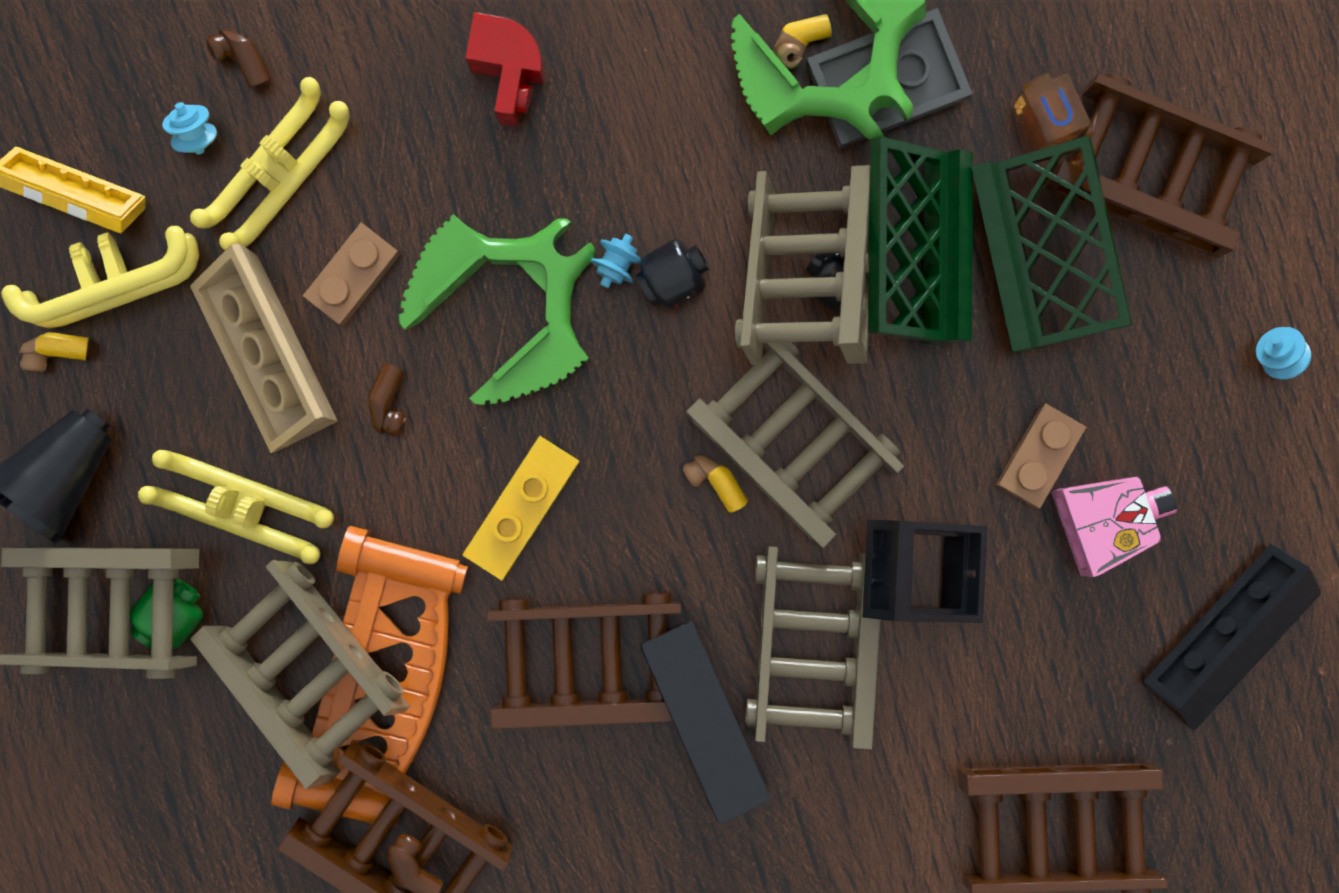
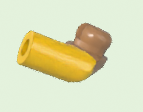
M823 14L791 22L783 27L773 52L787 69H794L801 64L802 56L809 42L832 36L828 15Z
M53 332L44 333L22 344L19 351L22 354L20 367L24 371L43 373L47 369V358L53 356L86 361L89 337Z
M707 455L693 456L694 460L683 466L682 471L692 486L698 487L704 481H709L729 513L735 512L747 504L748 499L733 473L727 467Z

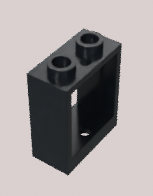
M867 519L862 617L902 622L983 623L987 526ZM914 534L945 536L941 607L911 606ZM973 570L976 572L975 578H973Z

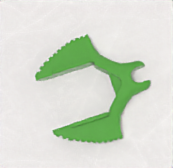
M845 0L875 34L871 63L838 88L807 86L802 89L799 82L759 34L755 33L744 18L738 14L733 19L731 26L735 30L734 33H731V39L735 42L731 46L732 50L736 52L734 60L738 62L736 69L740 72L737 74L738 78L742 80L740 86L744 89L742 93L747 97L745 99L747 104L751 106V110L756 114L770 135L803 116H823L849 122L869 140L880 136L884 137L882 131L872 119L876 111L881 108H892L906 121L910 119L913 113V104L898 81L897 61L901 41L926 16V1Z
M453 214L450 217L451 221H445L443 223L444 227H439L436 230V235L432 234L430 237L431 242L426 243L424 246L426 250L421 252V260H418L416 263L417 269L413 270L412 275L414 277L407 284L410 287L403 294L406 301L401 302L400 308L404 309V313L399 314V323L405 330L421 323L488 260L491 264L520 265L546 293L545 320L549 325L538 332L494 373L490 380L469 398L474 404L485 405L487 400H490L491 404H497L499 399L503 403L509 401L512 396L515 399L521 397L522 393L527 395L530 394L531 390L534 392L539 391L542 386L547 388L550 383L554 385L558 383V379L561 378L563 380L567 378V373L572 374L575 371L574 367L579 368L582 365L581 361L587 362L589 360L571 326V296L575 281L595 256V247L590 242L578 253L569 257L561 256L556 252V242L572 225L570 220L565 218L556 219L531 237L503 239L489 238L478 233Z

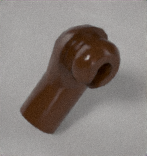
M229 29L219 30V35H213L208 38L206 44L212 58L216 61H221L229 57L237 62L249 89L271 80L256 45L250 39Z
M388 363L382 364L368 395V404L372 427L381 435L386 432L394 437L402 432L406 421L405 415L400 411H394L392 404L393 397L404 372L397 366Z
M400 834L396 838L394 846H389L386 855L396 883L412 893H439L444 881L420 868L415 859L416 854L421 850V843L411 835Z

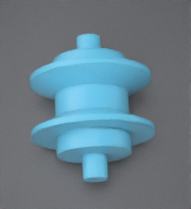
M179 102L175 105V109L164 119L163 129L168 134L173 135L170 143L175 151L184 153L195 152L199 155L204 153V149L214 141L217 136V130L214 125L206 123L210 116L207 108L200 105H184L183 102Z
M625 234L622 240L612 238L611 242L601 239L600 244L606 252L602 259L592 258L590 261L598 267L596 273L603 277L600 283L601 286L609 288L611 282L621 285L623 280L630 283L633 282V278L627 271L631 264H640L641 258L636 255L638 250L630 245L633 240L632 236Z
M1278 327L1268 331L1260 338L1256 346V356L1269 376L1275 379L1286 380L1300 375L1307 369L1311 361V350L1298 330L1291 327Z

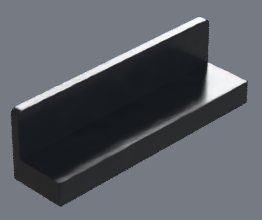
M1271 543L1144 679L1143 682L1147 688L1178 711L1190 728L1193 730L1197 729L1320 596L1321 591L1310 567Z
M686 621L667 629L668 632L642 643L641 651L714 817L718 823L724 824L772 799L693 621Z

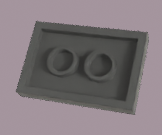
M938 8L926 12L925 18L917 23L900 43L897 75L901 87L913 104L912 116L906 121L897 111L887 107L876 111L872 119L883 133L966 101L973 95ZM871 33L807 58L805 64L814 86L838 88L870 64L875 34ZM827 117L839 149L867 139L849 122Z

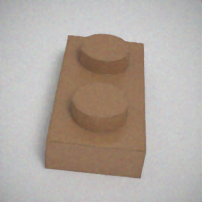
M361 222L303 294V297L344 327L401 253Z
M1046 403L1041 404L995 486L1033 508L1040 509L1085 431L1086 426Z

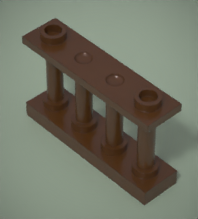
M1098 73L1085 87L1083 96L1098 101L1085 136L1091 137L1095 158L1098 155L1116 109L1142 119L1119 178L1111 180L1099 175L1108 214L1214 258H1219L1233 251L1241 232L1228 228V222L1224 219L1246 164L1248 162L1255 165L1272 155L1276 145L1262 140V135L1255 130L1244 127L1232 128L1134 88L1128 79L1120 75H1102ZM1159 127L1184 136L1185 140L1163 195L1155 198L1140 192V186L1137 182ZM1203 145L1228 154L1229 157L1206 214H1200L1199 216L1184 210V204L1181 202L1201 149ZM1081 150L1078 151L1075 160H1070L1069 162L1063 160L1056 166L1052 174L1074 186L1085 168ZM1050 178L1045 186L1046 189L1066 197L1071 191ZM1087 179L1081 190L1091 195ZM1077 195L1075 201L1094 208L1091 201Z
M671 593L642 594V603L528 608V599L499 600V609L487 611V621H504L507 695L502 696L503 704H495L490 709L491 729L672 721L651 671V689L646 690L645 698H627V691L622 690L619 616L648 615V634L650 640L668 632L667 614L681 613V602H671ZM600 617L603 691L598 692V700H579V693L574 692L571 618ZM552 619L555 693L550 694L551 702H531V695L526 694L524 620Z
M352 740L338 761L339 764L350 770L316 820L307 822L299 816L277 849L343 893H412L397 884L393 874H386L374 866L371 860L406 809H409L431 824L419 841L421 843V850L416 854L415 859L420 868H425L447 835L471 850V853L442 892L466 893L487 862L504 871L509 863L513 845L508 843L506 835L495 826L490 824L481 825L387 763L385 755L376 747L366 743L360 745ZM365 782H368L391 798L356 848L348 849L332 838L331 831Z
M1149 763L958 768L959 788L968 796H973V801L978 802L981 873L963 874V884L970 893H1040L1121 890V893H1151V889L1168 888L1166 877L1153 868H1145L1142 798L1147 797V790H1163L1161 769ZM1117 791V796L1122 798L1125 869L1097 870L1094 799L1099 798V792ZM1051 793H1069V798L1074 799L1077 870L1049 871L1046 801L1051 800ZM1021 794V799L1026 801L1029 872L1001 873L998 802L1003 801L1002 795Z

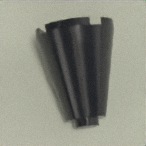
M86 409L82 415L74 410L66 414L0 463V505L45 538L57 544L63 537L112 441L106 434V431L111 426L89 409Z

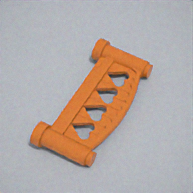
M354 526L348 527L340 548L336 567L337 572L355 576L343 623L367 653L398 643L410 645L413 656L409 662L405 663L408 674L404 681L399 682L404 691L401 696L409 704L410 708L402 714H395V722L388 729L378 727L371 718L360 726L333 752L334 758L332 760L341 772L326 785L305 789L287 764L283 762L275 783L271 801L272 806L292 810L294 805L322 811L350 771L339 764L338 761L345 752L342 747L349 745L352 740L358 742L373 736L384 738L387 742V751L384 754L387 759L386 762L406 774L429 728L442 686L448 646V598L452 592L461 594L468 566L461 565L460 561L369 537V530ZM417 596L423 599L426 608L424 613L417 617L420 622L419 632L414 636H407L401 632L380 607ZM347 673L322 697L312 732L314 737L320 738L356 704L355 700L366 695L365 691L350 673ZM365 782L342 817L372 824L391 797Z

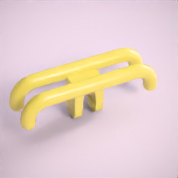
M307 77L301 81V95L295 105L270 135H266L261 140L260 147L250 159L246 158L241 164L242 168L213 203L205 209H195L191 212V223L198 228L207 229L221 222L256 181L270 190L269 194L234 233L227 232L221 235L219 243L222 249L226 250L230 245L237 243L244 247L250 245L344 133L350 117L349 109L344 102L334 101L329 107L330 118L326 125L297 160L284 149L314 112L319 102L321 90L319 83L314 78Z
M170 226L165 232L168 246L165 256L157 262L127 272L117 242L112 234L107 232L99 235L97 238L107 280H100L89 251L85 248L84 244L79 242L70 246L69 253L82 289L41 304L32 291L21 292L16 285L5 286L1 296L9 312L19 320L48 329L63 327L179 285L189 279L195 271L199 260L198 244L192 234L184 233L183 229L179 226Z
M158 450L152 455V463L155 467L214 486V489L209 494L205 504L166 489L144 486L138 492V498L141 503L178 513L301 559L305 564H315L319 560L321 553L317 546L303 539L262 525L259 521L266 505L314 523L319 528H328L334 521V515L330 510L175 452Z

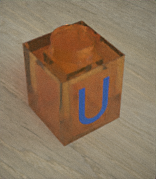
M1048 73L1031 80L1023 86L1025 92L1014 104L1035 151L1069 141L1079 136L1091 125V121L1068 73L1051 79Z

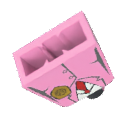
M1138 477L1066 487L1051 491L1080 576L1095 577L1159 543L1161 536L1155 520L1177 512L1175 498L1167 486L1145 493L1141 480Z

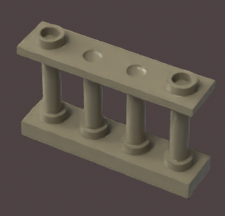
M870 165L852 166L850 185L843 186L842 191L776 194L767 171H757L756 189L750 190L748 195V211L750 218L753 220L743 319H737L735 325L736 345L738 348H742L751 365H761L763 343L833 341L834 346L840 347L847 364H867L869 338ZM843 210L844 214L848 215L847 228H841L839 233L773 236L775 213ZM840 253L841 258L845 257L844 272H837L836 277L769 279L771 255ZM836 297L837 301H841L840 316H834L831 322L765 323L767 299Z
M792 342L763 343V348L767 353L762 357L761 365H754L718 402L712 400L706 405L699 398L686 411V416L817 547L824 548L836 535L829 527L834 521L831 516L881 466L890 474L898 473L904 467L897 459L901 452L883 434L880 433L875 437L795 358L800 352ZM782 366L801 386L751 436L746 433L740 438L728 426L733 420L730 416ZM815 399L834 420L785 469L779 467L774 472L761 459L766 454L764 449ZM849 433L868 453L818 503L813 501L808 506L795 493L800 488L798 482Z
M765 546V556L757 555L755 563V584H763L756 693L755 699L746 700L745 728H753V737L755 741L765 742L766 724L839 729L841 735H847V742L852 748L872 750L880 620L862 617L865 553H859V561L851 562L850 566L777 561L778 547ZM776 580L848 585L851 591H857L855 610H848L847 614L774 609ZM773 628L846 633L847 638L853 639L852 658L845 657L844 662L771 657ZM769 677L843 681L844 686L850 687L849 706L842 705L841 710L768 705Z
M2 548L1 567H22V577H27L25 652L1 654L0 665H20V674L50 673L51 666L146 670V678L149 679L176 678L177 669L197 666V656H172L174 579L179 578V569L199 568V549ZM53 568H63V577H68L67 652H46L48 577L53 576ZM94 568L105 569V578H110L109 653H87L89 577H94ZM136 569H148V579H153L151 655L129 654L131 578H136Z
M272 560L266 568L279 584L233 628L228 626H203L190 639L304 788L309 789L328 784L341 772L332 760L334 758L333 752L375 712L380 710L384 716L402 714L410 706L401 696L404 691L400 683L388 672L381 671L313 586L315 578L311 572L298 562ZM291 599L306 617L307 621L262 664L256 663L246 650L248 646L246 641ZM320 635L337 657L290 701L285 700L274 686L276 684L275 677ZM347 673H350L365 691L366 695L320 738L314 737L303 723L305 720L304 714Z

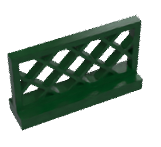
M1087 135L996 163L988 161L971 167L1012 352L1024 353L1041 349L1044 346L1133 325L1090 136ZM1081 150L1085 168L1074 186L1052 174L1063 155ZM1051 159L1045 169L1035 164ZM1029 166L1042 174L1026 199L1012 190L1008 171ZM1049 178L1071 190L1056 215L1034 203ZM1087 179L1091 195L1081 190ZM1077 195L1091 201L1095 209L1096 215L1085 232L1063 220ZM1015 199L1024 203L1019 212H1017ZM1031 208L1052 220L1038 244L1023 237L1020 226ZM1059 224L1081 237L1066 262L1045 250ZM1097 227H1099L1102 242L1092 237ZM1088 241L1103 249L1106 263L1096 279L1073 266ZM1025 245L1034 250L1029 259L1027 257ZM1041 254L1063 267L1048 291L1033 283L1031 270ZM1069 272L1092 284L1077 308L1055 296ZM1108 273L1110 276L1112 289L1103 284V281L1105 280ZM1098 289L1115 298L1119 318L1098 322L1084 313ZM1035 291L1044 296L1039 306ZM1051 301L1073 313L1062 332L1045 335L1041 316ZM1080 318L1091 324L1074 328Z
M882 136L870 139L869 334L923 340L924 344L932 345L972 341L973 172L971 167L973 166V152L961 149L944 152ZM887 153L893 155L901 169L895 178L892 177L887 168ZM923 161H925L924 180L917 170ZM907 180L918 197L911 206L900 190ZM890 201L901 217L894 227L887 218V204ZM923 208L924 228L917 218L918 214L923 210ZM906 229L909 230L917 243V246L910 254L900 239V236ZM890 249L900 264V267L893 275L886 266L887 252ZM923 256L924 276L916 265ZM906 277L909 278L917 291L910 302L899 287ZM889 298H891L900 313L892 324L886 323V302ZM922 304H923V323L921 322V320L919 319L918 315L916 314V312H917L918 309L922 306Z

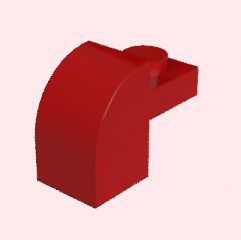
M474 12L465 59L472 73L500 77L494 112L499 124L518 127L520 113H528L531 101L532 87L527 85L526 82L544 85L545 81L544 66L538 45L529 31L519 23L504 17Z

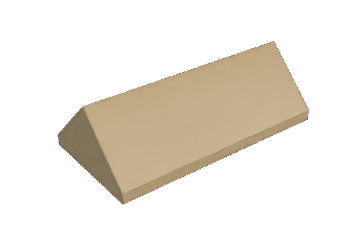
M240 243L230 245L190 287L270 453H274L338 422L258 256Z

